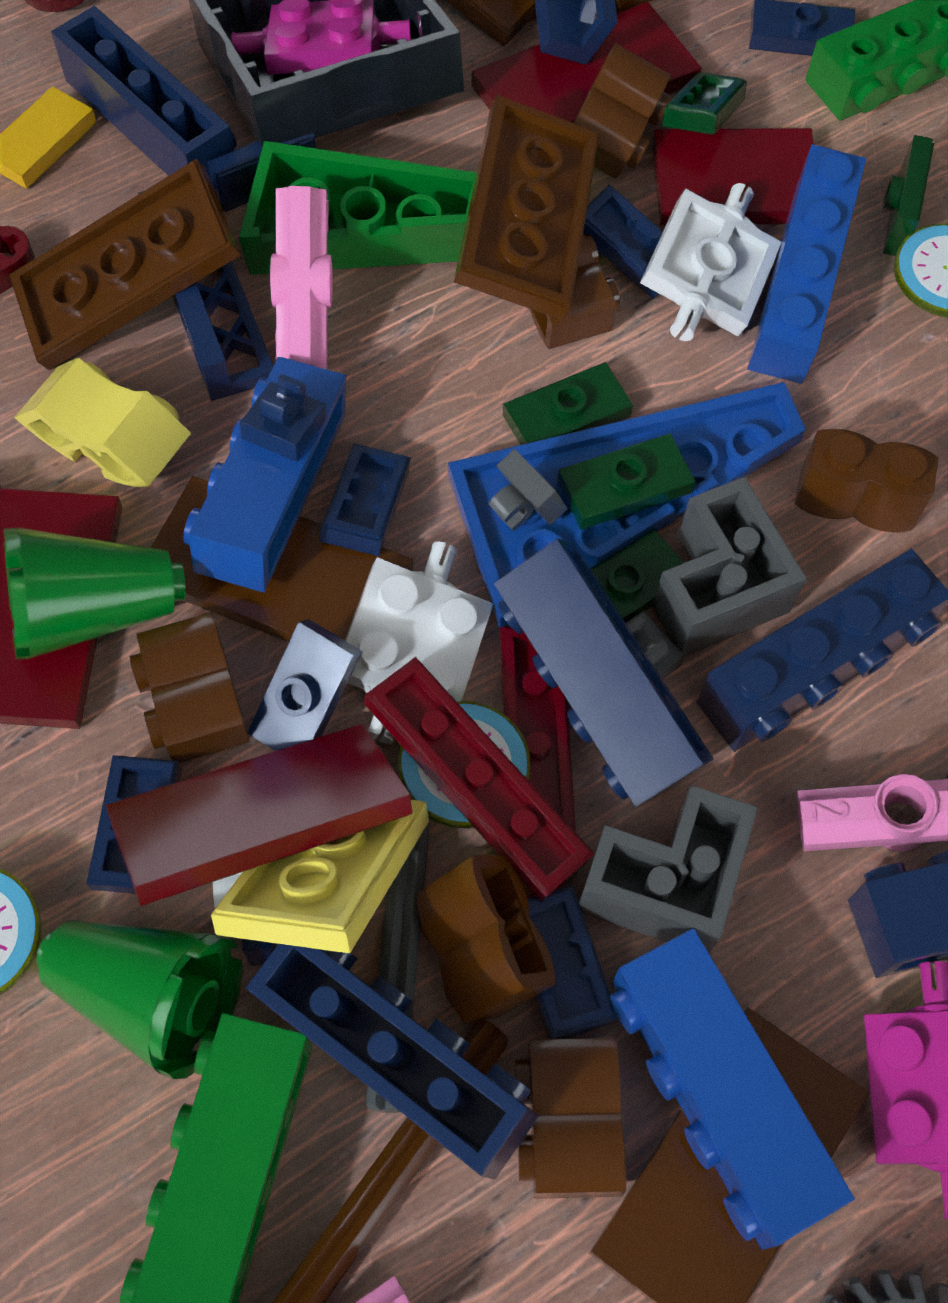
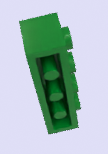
M914 0L818 39L805 81L836 118L842 121L861 112H870L879 104L903 94H912L924 85L943 77H948V0Z
M224 1013L221 1015L216 1032L210 1030L205 1032L198 1048L194 1066V1073L202 1075L193 1105L184 1103L177 1115L170 1146L179 1151L169 1181L160 1179L152 1193L146 1214V1226L153 1227L154 1230L145 1259L135 1258L129 1267L122 1287L120 1303H240L313 1048L310 1040L305 1035Z

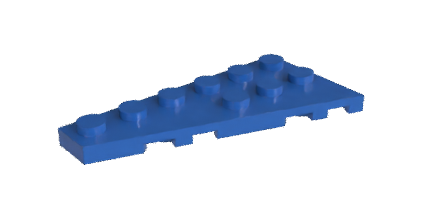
M785 382L448 462V477L491 603H494L492 609L499 630L500 627H505L508 623L502 616L498 603L504 599L493 583L555 539L574 543L591 569L654 529L659 531L683 516L689 498L746 477L799 444L806 429ZM671 433L696 481L693 493L580 530L557 481L559 469ZM514 448L557 491L568 508L551 525L533 510L526 522L515 531H512L488 504L501 489L510 485L497 468V465Z

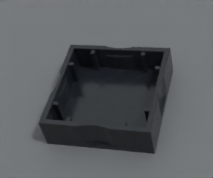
M189 0L199 45L255 141H259L262 148L264 141L282 143L312 133L317 138L464 92L460 32L435 0H374L376 17L379 22L410 19L412 38L410 41H406L403 38L397 40V44L381 45V48L377 51L312 71L303 72L298 70L294 73L275 75L267 74L264 54L239 55L232 45L231 36L232 32L263 31V28L269 24L271 5L279 4L283 0ZM308 0V1H309V2H316V1H329V0Z

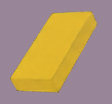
M53 86L49 88L0 133V174L27 189L97 123L93 109Z

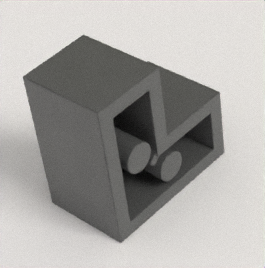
M745 477L689 498L678 536L692 560L662 572L652 607L670 640L685 656L790 613L807 578Z
M691 785L678 812L668 846L605 825L579 902L582 913L664 942H668L694 928L706 950L710 953L722 937L758 807Z

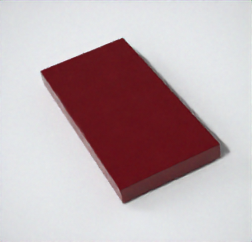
M645 2L617 13L618 23L586 65L542 53L539 44L473 70L471 73V85L489 110L497 94L573 123L614 43L670 74L671 76L664 89V92L667 94L683 89L697 73L701 72L702 67L650 3Z
M0 488V724L80 729L98 639L97 637L30 659L16 660L12 633L14 620H12L8 594L4 528H24L116 543L123 508L119 496Z
M363 723L106 805L112 829L140 906L413 814L409 792Z

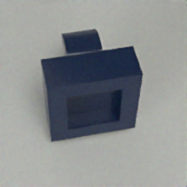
M280 374L278 382L274 383L271 381L240 421L241 438L293 461H297L326 421V404L306 396V386L303 382Z

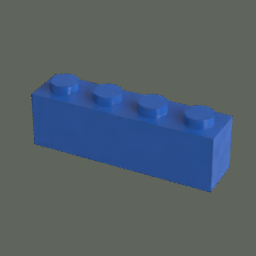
M811 144L796 185L747 370L799 384L803 383L819 348L866 158Z
M279 356L268 378L260 377L257 381L251 407L271 381L277 383L280 374H284L303 382L306 386V396L326 404V421L298 460L293 461L242 439L240 427L242 419H239L232 432L230 453L225 463L217 462L213 467L208 481V496L201 509L194 508L190 512L183 537L184 543L190 545L194 573L263 593L267 589L344 420L346 409L345 374Z
M694 928L618 969L611 983L616 991L610 995L612 1007L619 1021L629 1034L638 1031L652 1055V1058L646 1060V1064L656 1087L666 1100L669 1101L676 1097L690 1122V1125L684 1128L686 1139L696 1158L705 1169L708 1170L713 1166L716 1168L730 1195L723 1198L726 1211L734 1226L746 1241L755 1238L761 1250L779 1246L855 1200Z

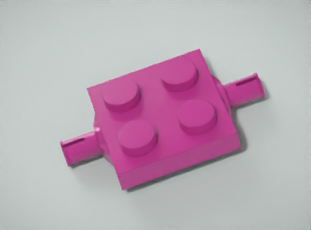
M283 0L279 4L271 5L269 24L263 28V31L232 32L231 36L232 45L239 55L264 54L268 75L288 74L298 70L308 72L377 51L381 48V45L397 44V40L403 38L406 41L412 40L410 19L379 22L376 17L374 0H329L309 2L308 0Z
M934 961L937 989L935 987L933 965L930 962L918 964L921 975L923 1006H917L904 1013L864 1014L876 1163L880 1165H920L940 1172L944 1207L943 1219H948V962Z

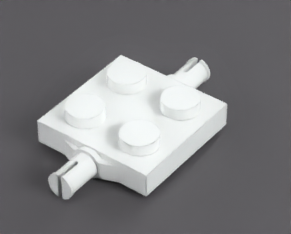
M738 183L733 185L725 205L709 202L685 189L676 202L641 279V284L680 306L676 319L671 325L670 332L676 338L683 329L679 338L681 341L693 339L700 318H705L730 333L739 336L748 326L782 242L758 229L745 217V212L754 196L751 187H748L740 198L746 184Z
M434 542L424 572L410 571L378 557L376 558L345 639L346 642L363 651L348 684L361 688L368 693L414 657H417L458 704H461L494 603L458 590L451 583L447 582L454 558L458 552L454 546L449 545L439 565L446 543ZM373 715L369 730L367 731L375 741L380 735L383 725ZM384 727L379 743L392 744L393 736Z

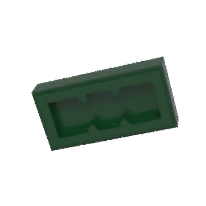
M704 72L697 73L664 107L663 126L715 135L745 100L747 81L744 78Z
M914 135L899 175L891 176L883 201V208L891 210L883 254L899 257L904 243L915 233L919 224L935 144L932 143V138Z
M603 362L503 403L502 415L519 444L523 445L619 422L631 417L633 404L607 363Z
M671 433L561 468L558 471L557 478L580 530L691 494L696 483Z
M654 529L591 568V570L627 623L642 611L645 612L652 608L662 572L684 563Z

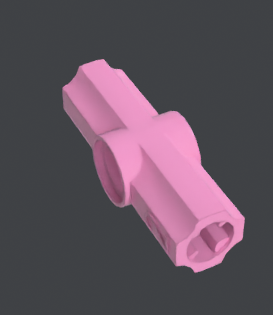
M311 186L276 188V254L273 253L271 255L270 266L272 306L276 307L275 359L277 360L279 356L328 370V308H332L333 271L332 256L327 255V233L329 232L327 190Z
M899 774L889 777L883 783L877 785L797 791L798 822L803 852L884 846L891 851L906 852L916 849L922 843L948 841V779L925 781L915 775ZM905 803L917 811L920 820L910 825L899 824L887 815L885 808L890 804Z

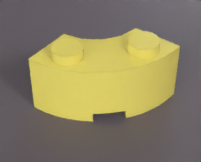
M79 357L57 367L14 417L39 439L73 462H76L83 454L102 469L101 472L104 478L133 487H149L191 435V432L178 421L179 414L169 402L159 396L151 395L148 391H133L112 382L100 368L92 363L84 362Z

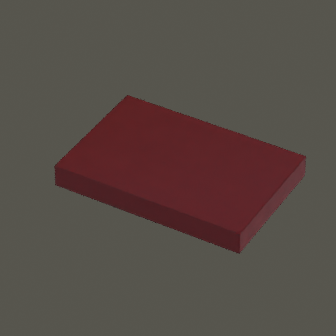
M812 128L719 129L715 135L682 129H654L652 149L660 225L667 224L676 202L685 189L709 202L725 205L732 186L738 183L746 184L740 198L748 187H751L754 192V196L745 212V217L753 224H786L797 182L811 144L814 145Z

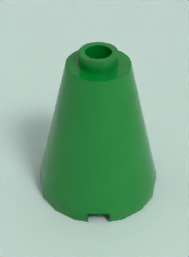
M4 528L9 604L12 620H14L12 633L16 660L37 657L171 615L174 612L175 601L185 600L183 565L181 562L171 563L167 550L24 528Z
M70 920L61 924L56 930L51 931L45 936L39 946L36 957L39 979L45 988L156 1072L171 1079H187L194 1073L196 1055L207 1030L216 1032L222 1013L233 1016L239 999L243 976L242 960L231 957L230 949L238 946L234 940L214 933Z

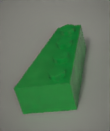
M264 141L239 234L249 274H270L271 255L273 253L276 254V188L288 186H311L327 190V200L329 202L327 255L332 256V270L458 262L477 172Z

